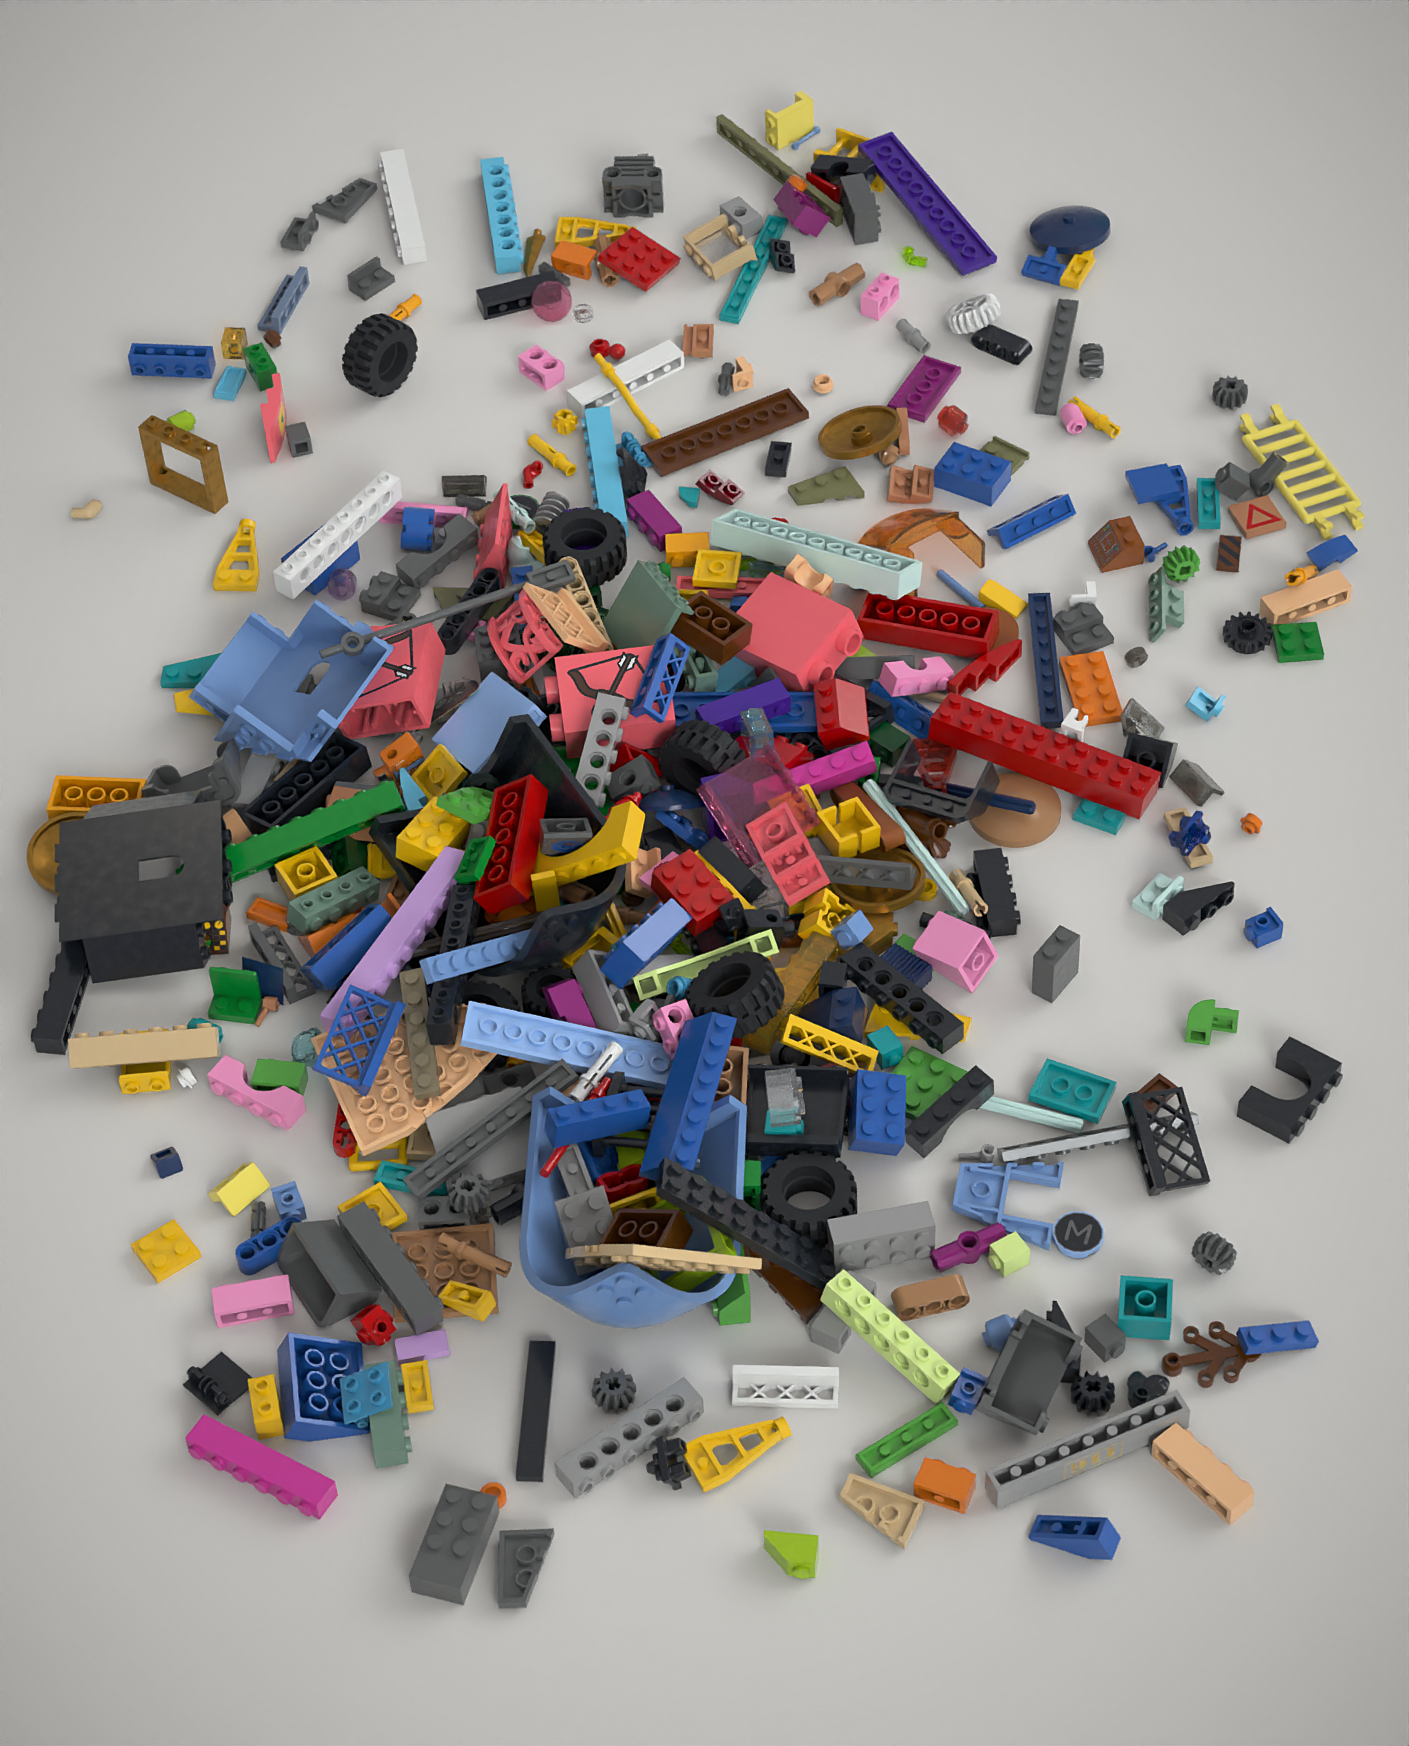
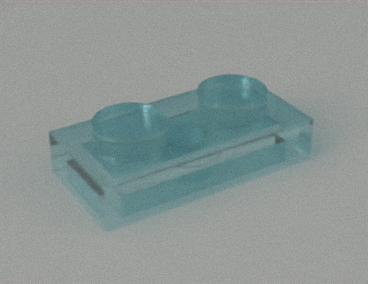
M755 560V562H749L748 570L750 578H766L771 572L784 578L786 566L778 567L774 563Z

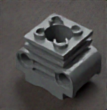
M614 156V166L604 169L602 176L604 213H613L614 218L629 216L653 218L654 213L664 212L662 170L654 166V156Z

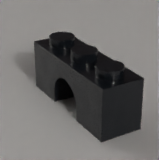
M819 154L810 167L811 173L832 185L840 177L860 173L864 174L866 181L869 180L870 185L876 178L873 159Z

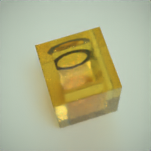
M225 327L221 340L223 358L244 360L243 348H246L248 345L245 328Z

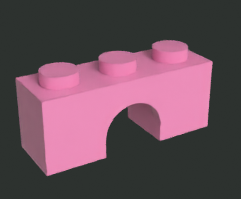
M941 656L922 658L919 670L910 668L904 661L887 662L883 665L879 682L891 697L946 691L954 671Z

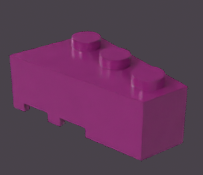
M788 181L785 182L773 199L778 206L777 208L786 216L789 222L806 236L811 234L817 237L830 220V217L805 192L798 190Z

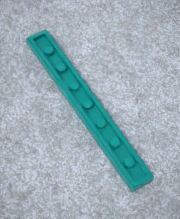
M768 215L753 245L757 261L750 260L744 264L719 314V321L740 323L771 259L768 242L771 238L781 239L788 224L787 218Z

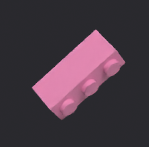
M288 1274L211 1288L214 1314L218 1328L295 1314Z

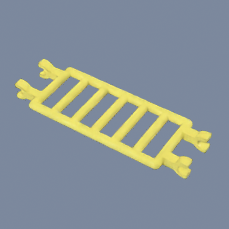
M1278 403L1270 407L1273 414L1269 416V419L1277 424L1275 426L1258 430L1248 413L1240 415L1243 424H1240L1239 428L1242 432L1246 433L1242 437V442L1260 466L1267 460L1263 454L1304 442L1308 448L1281 457L1288 463L1311 455H1315L1318 459L1316 462L1282 472L1273 481L1305 524L1313 522L1319 529L1324 541L1332 538L1329 530L1333 529L1334 526L1330 521L1326 520L1327 517L1344 512L1355 530L1363 528L1360 520L1364 519L1365 515L1357 510L1361 506L1360 499L1297 419L1289 421ZM1293 428L1298 433V435L1257 447L1253 442ZM1323 468L1328 472V475L1287 487L1283 482ZM1334 481L1339 487L1299 501L1294 496V494ZM1343 495L1349 500V502L1308 514L1304 509Z

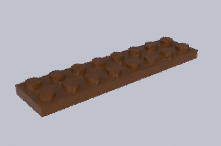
M787 388L641 446V452L645 453L652 467L662 477L809 418V411L793 392Z

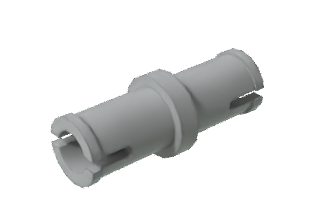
M901 319L897 322L896 329L905 336L908 343L913 344L921 353H925L930 349L931 343L921 335V331L918 328H914L906 319Z

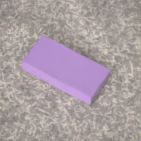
M445 1329L422 1333L418 1336L412 1335L394 1339L399 1365L450 1355Z

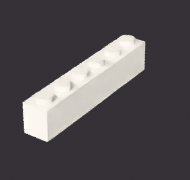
M669 339L615 366V373L632 395L685 368L684 352ZM603 373L567 390L568 406L580 418H585L584 409L610 406L624 399L612 381L606 378Z

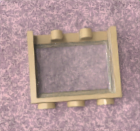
M724 213L683 236L685 242L683 248L688 256L691 255L698 267L701 266L706 276H711L715 282H717L718 278L748 261H757L753 244L751 242L747 244L743 235L738 237L735 226L733 224L731 226L728 225Z

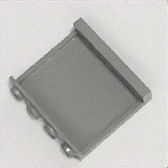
M508 1087L499 1093L482 1095L470 1102H459L453 1107L444 1110L440 1109L428 1118L425 1117L436 1154L519 1092L521 1087ZM531 1116L445 1181L447 1188L448 1185H451L452 1178L459 1179L460 1172L466 1176L469 1175L470 1171H472L474 1176L481 1174L483 1179L487 1180L490 1192L525 1181Z

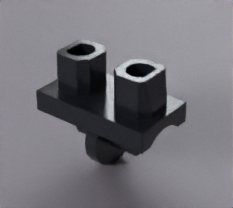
M664 1436L657 1437L655 1439L658 1453L652 1455L653 1461L646 1464V1470L649 1474H654L657 1481L662 1480L664 1484L672 1485L673 1490L681 1489V1481L691 1477L688 1463L684 1460L681 1462L677 1461L678 1456L687 1453L686 1442L680 1437L670 1440Z

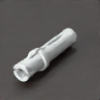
M610 1042L587 1073L579 1077V1083L568 1094V1098L576 1103L582 1102L593 1088L598 1087L599 1080L609 1070L618 1056L622 1054V1047L616 1042Z

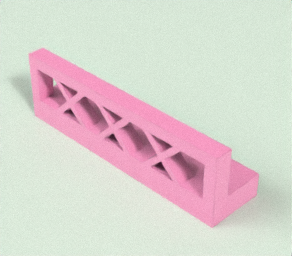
M398 501L379 519V523L402 524L404 507L435 509L434 522L430 521V523H434V527L443 528L445 524L459 513L467 518L468 507Z

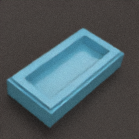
M227 366L213 392L214 398L234 401L247 376V370L245 368Z

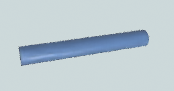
M943 569L937 572L936 576L973 607H986L985 604Z

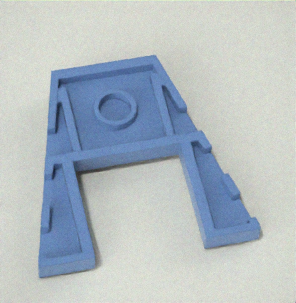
M1032 1162V1165L1007 1163V1166H992L993 1163H960L952 1211L988 1226L997 1222L1001 1223L1007 1234L1016 1231L1022 1240L1049 1250L1053 1230L1052 1223L1005 1215L1003 1211L1009 1179L1060 1188L1064 1162H1058L1057 1165H1044V1162Z

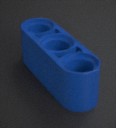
M287 1217L241 1243L235 1251L240 1272L244 1275H254L277 1262L278 1251L292 1223L301 1222V1220L296 1217Z

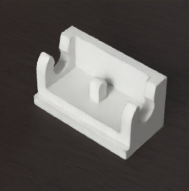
M1072 708L1061 723V734L1083 742L1084 728L1088 723V716L1085 715L1083 720L1077 721L1075 718H1077L1078 710Z

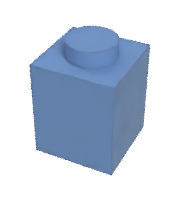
M858 910L843 918L830 932L843 951L860 943L873 930V927L861 910Z

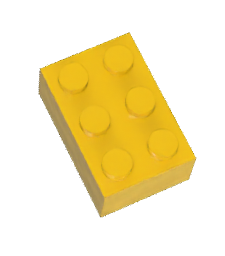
M436 796L426 804L397 836L396 858L426 872L446 846L460 850L467 842L471 827L470 822L436 806L438 799Z

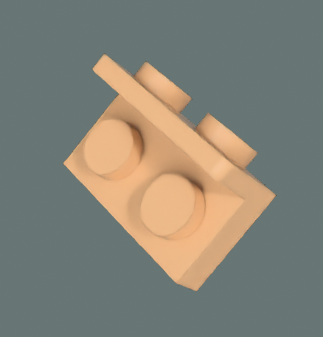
M655 847L649 851L638 849L637 859L626 863V892L646 899L655 895L640 885L639 878L661 861L660 848Z

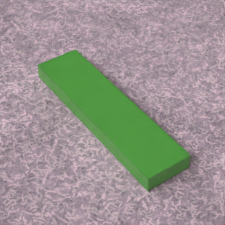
M941 1402L855 1454V1460L869 1477L873 1478L958 1426V1420L946 1405Z

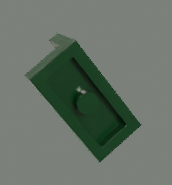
M346 836L331 847L333 870L338 878L362 866L368 870V850L366 844Z

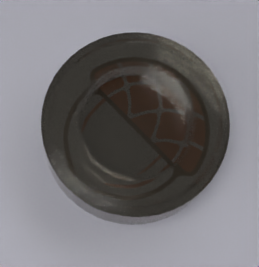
M1135 647L1124 656V660L1131 668L1141 666L1148 658V654L1143 647Z

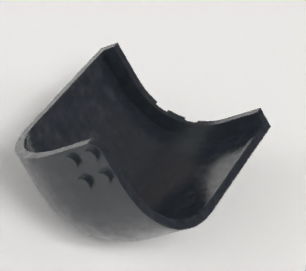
M524 714L509 717L491 757L480 772H490L492 776L498 778L501 786L532 774L549 790L544 819L588 818L593 839L602 829L607 819L530 715ZM486 782L481 787L477 786V788L486 789ZM423 808L376 816L368 832L410 894L426 874V871L396 858L397 836ZM466 843L462 846L461 850H465ZM560 853L559 856H564L569 853ZM626 863L577 880L578 883L593 889L596 896L592 899L573 904L566 901L563 906L543 911L537 917L521 950L511 961L473 972L486 977H500L548 966L573 954L593 936L604 920L625 878ZM482 906L480 907L477 927L490 924L485 920L484 914L486 910ZM448 909L443 912L434 926L439 936H443Z

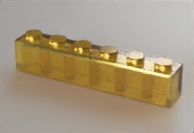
M812 931L808 938L803 939L797 954L791 956L784 971L781 970L778 974L785 991L781 1009L777 1010V1015L774 1019L771 1018L766 1026H761L753 1034H746L742 1038L743 1045L766 1055L771 1053L774 1043L782 1037L783 1031L779 1030L781 1020L790 1014L798 1015L819 985L823 961L833 962L839 957L838 940L816 931Z

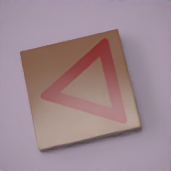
M1268 495L1228 506L1229 515L1246 540L1286 528V521Z

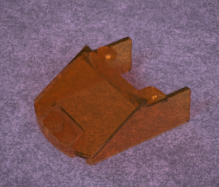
M933 508L903 511L887 517L872 526L858 542L862 545L914 559V553L908 547L941 531L980 569L985 567V542L959 518V511ZM918 588L906 595L918 597Z

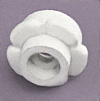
M186 1066L183 1069H178L179 1074L176 1077L184 1088L188 1086L192 1089V1085L198 1081L190 1068Z

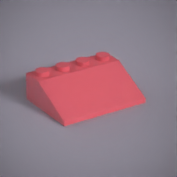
M507 483L502 484L485 515L484 524L480 525V536L482 537V539H478V551L480 554H476V567L478 569H474V580L485 568L497 569L501 588H505L509 563L506 553L513 533Z

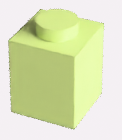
M1015 1231L990 1244L989 1264L995 1271L998 1270L1004 1278L1029 1264L1030 1248Z

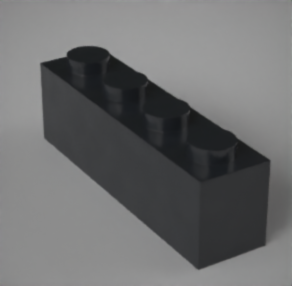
M554 271L476 290L477 304L484 320L562 301L561 287Z
M1002 848L974 850L973 868L979 894L988 906V911L984 914L987 930H992L991 937L1017 935V925L1021 924L1019 910H1015V906H1017L1016 893L1011 892V888H1013L1012 875H1007V871H1009L1008 857H1003Z

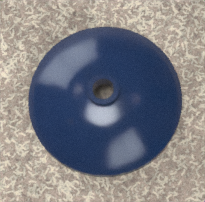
M661 785V790L646 794L642 797L639 804L641 811H672L702 807V801L699 797L689 791L674 789V785Z

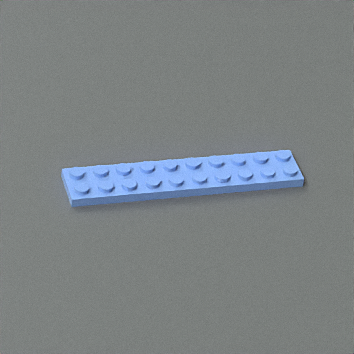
M473 1001L468 1003L460 1046L551 1066L563 1058L574 1071L587 1073L608 1047L609 1043L616 1042L622 1047L623 1052L603 1077L612 1079L615 1071L625 1072L626 1082L657 1089H665L673 1063L669 1054L665 1052L663 1043L642 1040L632 1036Z

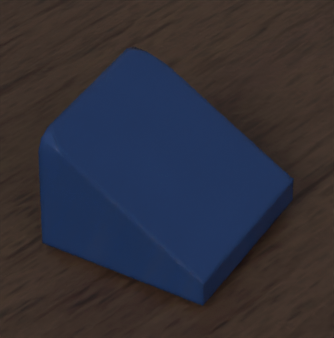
M172 1146L150 1155L161 1179L183 1171L179 1154Z

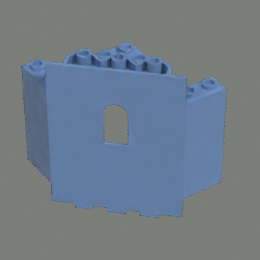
M318 600L313 603L289 638L281 629L273 627L263 616L252 611L240 630L194 688L189 698L225 723L216 735L215 741L225 742L234 738L239 750H243L246 747L252 749V753L267 756L268 753L277 754V759L290 762L293 758L312 762L393 651L394 646L374 636L370 643L364 645L363 651L357 656H348L341 652L321 659L319 650L341 643L344 634L356 632L363 636L374 631H372L369 625L361 623L359 620L354 626L350 625L347 619L338 616L331 611L328 605L320 603ZM354 644L349 645L350 648L356 647ZM320 663L330 664L329 670L310 695L296 692L316 665Z

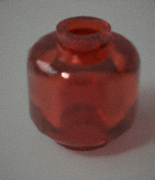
M956 405L945 406L937 416L939 428L950 436H956L958 433L962 435L969 426L967 424L968 415Z

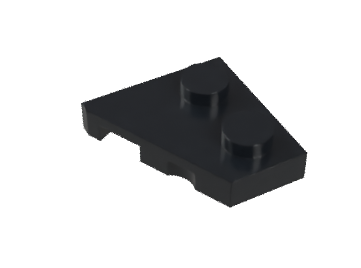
M624 447L617 449L616 455L623 462V466L619 467L623 492L631 498L645 491L647 471Z

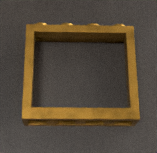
M153 415L138 427L150 484L213 514H216L229 502L218 445ZM161 442L200 460L205 485L167 468Z

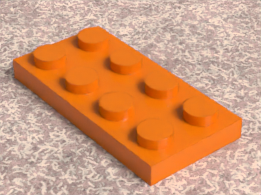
M1104 651L1059 657L1060 668L1072 707L1078 710L1077 721L1083 720L1085 715L1088 716V723L1085 727L1124 721L1123 710Z

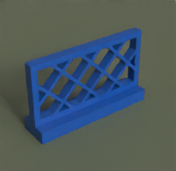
M350 984L313 1070L358 1089L357 1093L366 1097L406 1004L397 1001L396 1004ZM351 993L361 997L364 1005L353 1008L349 1000ZM380 1005L388 1010L385 1015L376 1018L371 1007ZM367 1009L371 1020L360 1023L355 1012ZM351 1014L355 1025L344 1029L340 1018ZM373 1024L377 1035L367 1038L362 1028ZM358 1030L362 1041L351 1044L346 1033ZM342 1035L346 1046L335 1049L331 1039ZM365 1045L368 1056L358 1059L353 1048ZM349 1050L353 1061L342 1065L337 1054ZM333 1056L337 1067L329 1069L320 1064L324 1058ZM356 1066L360 1074L358 1080L347 1077L344 1069Z

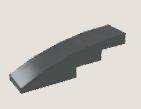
M915 656L846 657L835 670V673L848 680L879 679L883 665L887 662L904 661L907 666L915 669Z

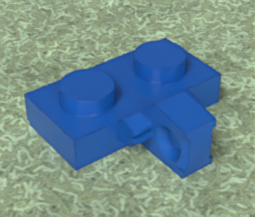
M1049 246L1045 256L1041 255L1039 258L1028 255L1021 274L1028 278L1060 286V278L1067 267L1064 264L1058 263L1056 259L1058 255L1057 248Z

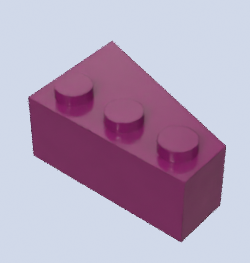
M567 978L542 988L554 1020L597 1029L592 1019L591 1011L582 997L583 990L578 981H575L573 978Z

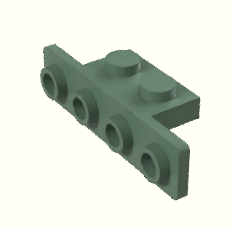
M1163 567L1152 573L1148 579L1149 641L1153 643L1165 632L1166 623L1177 628L1184 624V592L1165 583V568Z

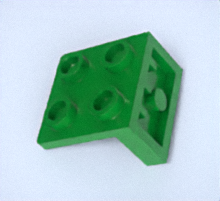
M491 836L470 839L454 876V879L459 884H476V881L481 879L487 862L493 853L492 850L496 840Z
M210 967L209 975L214 996L208 1010L209 1019L254 1024L263 1003L257 973L250 970Z

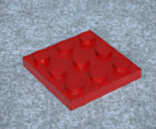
M631 227L601 252L597 261L647 292L679 264L681 258L639 230Z

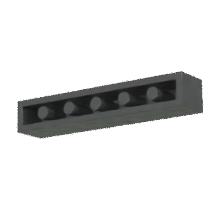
M363 1201L337 1215L341 1230L416 1336L443 1322L442 1310L444 1305L437 1295L434 1297L425 1278L421 1279L418 1276L416 1265L412 1260L407 1261L400 1243L395 1244L389 1228L386 1225L382 1226L380 1224V1218L375 1209H369Z

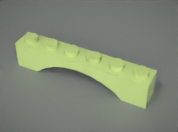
M772 930L752 935L711 952L633 977L640 1001L644 1002L646 998L651 999L652 997L666 994L667 983L673 977L681 976L693 979L698 976V972L706 969L708 964L720 960V957L725 955L730 956L732 953H743L744 951L757 952L767 958L778 955L779 950Z

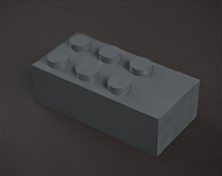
M445 1484L409 1573L413 1593L464 1605L500 1513L497 1496Z

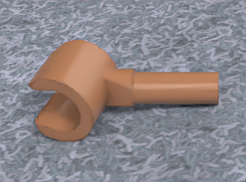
M267 996L264 998L263 1009L254 1023L255 1026L259 1027L269 1011H278L280 1003L277 1001V997Z

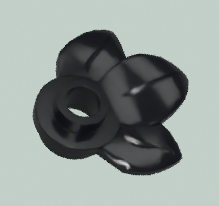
M1140 1371L1133 1372L1127 1380V1386L1130 1389L1127 1395L1129 1405L1135 1408L1165 1395L1170 1386L1169 1380L1162 1375H1151L1147 1378Z

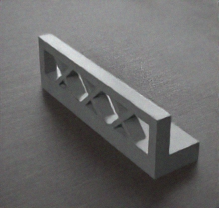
M818 855V859L831 883L912 890L916 878V868H912L911 863Z
M257 922L248 925L251 942L264 963L283 968V994L289 1004L315 994L316 990L313 984L300 970V963L277 926L275 925L262 931ZM275 935L277 938L275 944H270L267 938ZM276 951L286 953L285 959L280 960L276 955ZM286 967L296 969L294 976H290L287 973ZM295 984H303L307 988L297 992Z

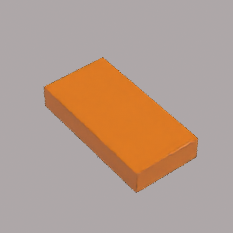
M257 897L246 912L247 919L270 927L276 925L279 930L288 933L287 928L289 926L286 923L288 907Z

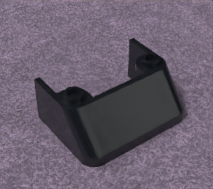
M908 740L884 788V795L890 804L955 823L965 822L985 813L1000 783L992 762H987L972 795L967 799L925 788L921 779L913 777L922 759L914 741Z

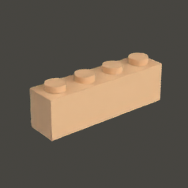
M1337 569L1306 580L1304 584L1286 587L1261 597L1259 614L1263 618H1267V623H1271V629L1272 625L1291 624L1350 602L1352 585Z
M1174 1423L1153 1440L1152 1456L1229 1525L1253 1506L1254 1491L1251 1485L1245 1480L1239 1479L1226 1463H1221L1213 1455L1207 1446H1202L1196 1441L1188 1429Z

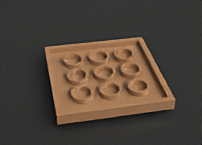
M493 1223L391 1233L394 1243H400L407 1261L412 1260L416 1265L418 1276L421 1279L425 1278L434 1297L436 1295L439 1296L448 1282L453 1280L491 1291L496 1301V1306L490 1314H499L496 1273L468 1260H459L456 1258V1255L437 1247V1243H441L438 1242L440 1235L445 1232L459 1240H468L471 1245L495 1255ZM394 1305L395 1323L406 1322ZM444 1305L442 1310L443 1319L468 1317Z

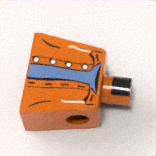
M406 732L380 752L379 756L383 765L372 772L379 783L390 777L395 785L400 786L399 769L404 767L407 773L412 776L425 759L417 742L409 732Z

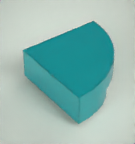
M679 486V497L687 503V506L697 508L700 488Z

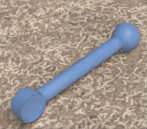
M816 126L813 128V131L798 142L794 141L791 146L792 149L797 150L804 141L814 134H819L820 128Z

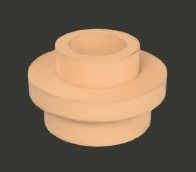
M818 375L813 381V389L818 393H827L833 389V381L828 375Z

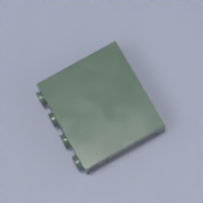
M637 560L602 622L608 637L618 650L655 645L656 639L670 633L681 612L690 615L694 613L688 605L689 602L680 596L679 590L671 585L668 581L669 578L662 574L659 566L652 561L644 562Z

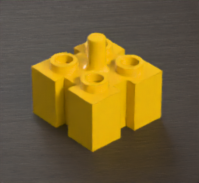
M824 888L806 898L803 910L805 918L800 922L797 935L811 945L816 943L821 953L830 960H834L851 948L843 951L830 931L843 918L856 911L847 903L844 905L838 903L839 897L827 888Z

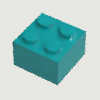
M1120 1275L1117 1326L1126 1334V1337L1170 1340L1173 1279Z

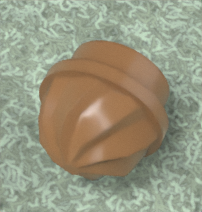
M890 444L879 451L880 461L884 465L894 464L899 458V448Z

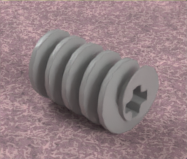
M554 491L546 493L533 519L536 523L534 524L536 525L535 529L542 536L551 520L556 516L559 517L563 510L569 509V500Z

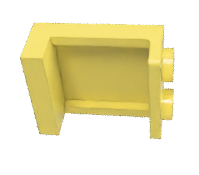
M799 91L795 93V103L778 113H774L769 109L766 110V142L780 150L813 131V99Z

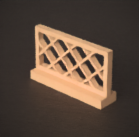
M527 582L522 587L565 643L582 648L585 653L602 652L608 647V641L568 590L561 588L558 593H554Z

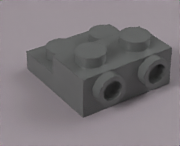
M381 571L378 576L373 575L371 577L370 587L367 590L363 589L361 591L359 601L361 602L362 612L393 621L401 614L409 613L421 596V591L418 588L402 584L399 576Z
M1080 603L1074 610L1068 612L1061 610L1053 617L1054 632L1072 655L1089 653L1114 643V636L1103 623L1104 616L1093 603L1087 605Z

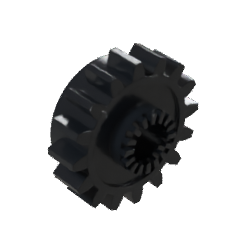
M1249 611L1247 615L1239 612L1238 617L1231 615L1230 620L1225 621L1222 636H1224L1223 641L1228 642V647L1235 652L1256 654L1261 650H1265V645H1270L1273 630H1271V623H1267L1266 617L1260 619L1258 613L1255 616H1251Z

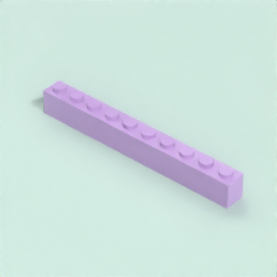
M448 846L443 849L320 1014L325 1032L329 1033L350 984L378 997L386 993L387 988L398 977L399 972L406 962L411 959L417 947L423 943L431 928L436 925L437 920L448 909L452 886L461 885L454 879V876L465 851ZM351 993L349 1000L353 1008L364 1005L361 997ZM367 1009L355 1012L360 1023L368 1015ZM351 1014L340 1018L344 1029L355 1025ZM358 1030L346 1033L349 1040L351 1039L353 1034Z

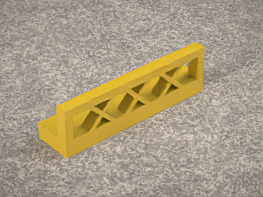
M792 1014L781 1020L779 1030H782L783 1033L780 1043L825 1062L835 1063V1066L847 1067L848 1071L854 1074L857 1069L864 1070L858 1067L856 1061L865 1062L866 1070L873 1071L878 1050ZM789 1034L794 1035L803 1040L799 1042L794 1041L789 1038ZM811 1041L821 1045L825 1049L821 1051L814 1049ZM834 1053L846 1057V1059L840 1060L836 1058Z

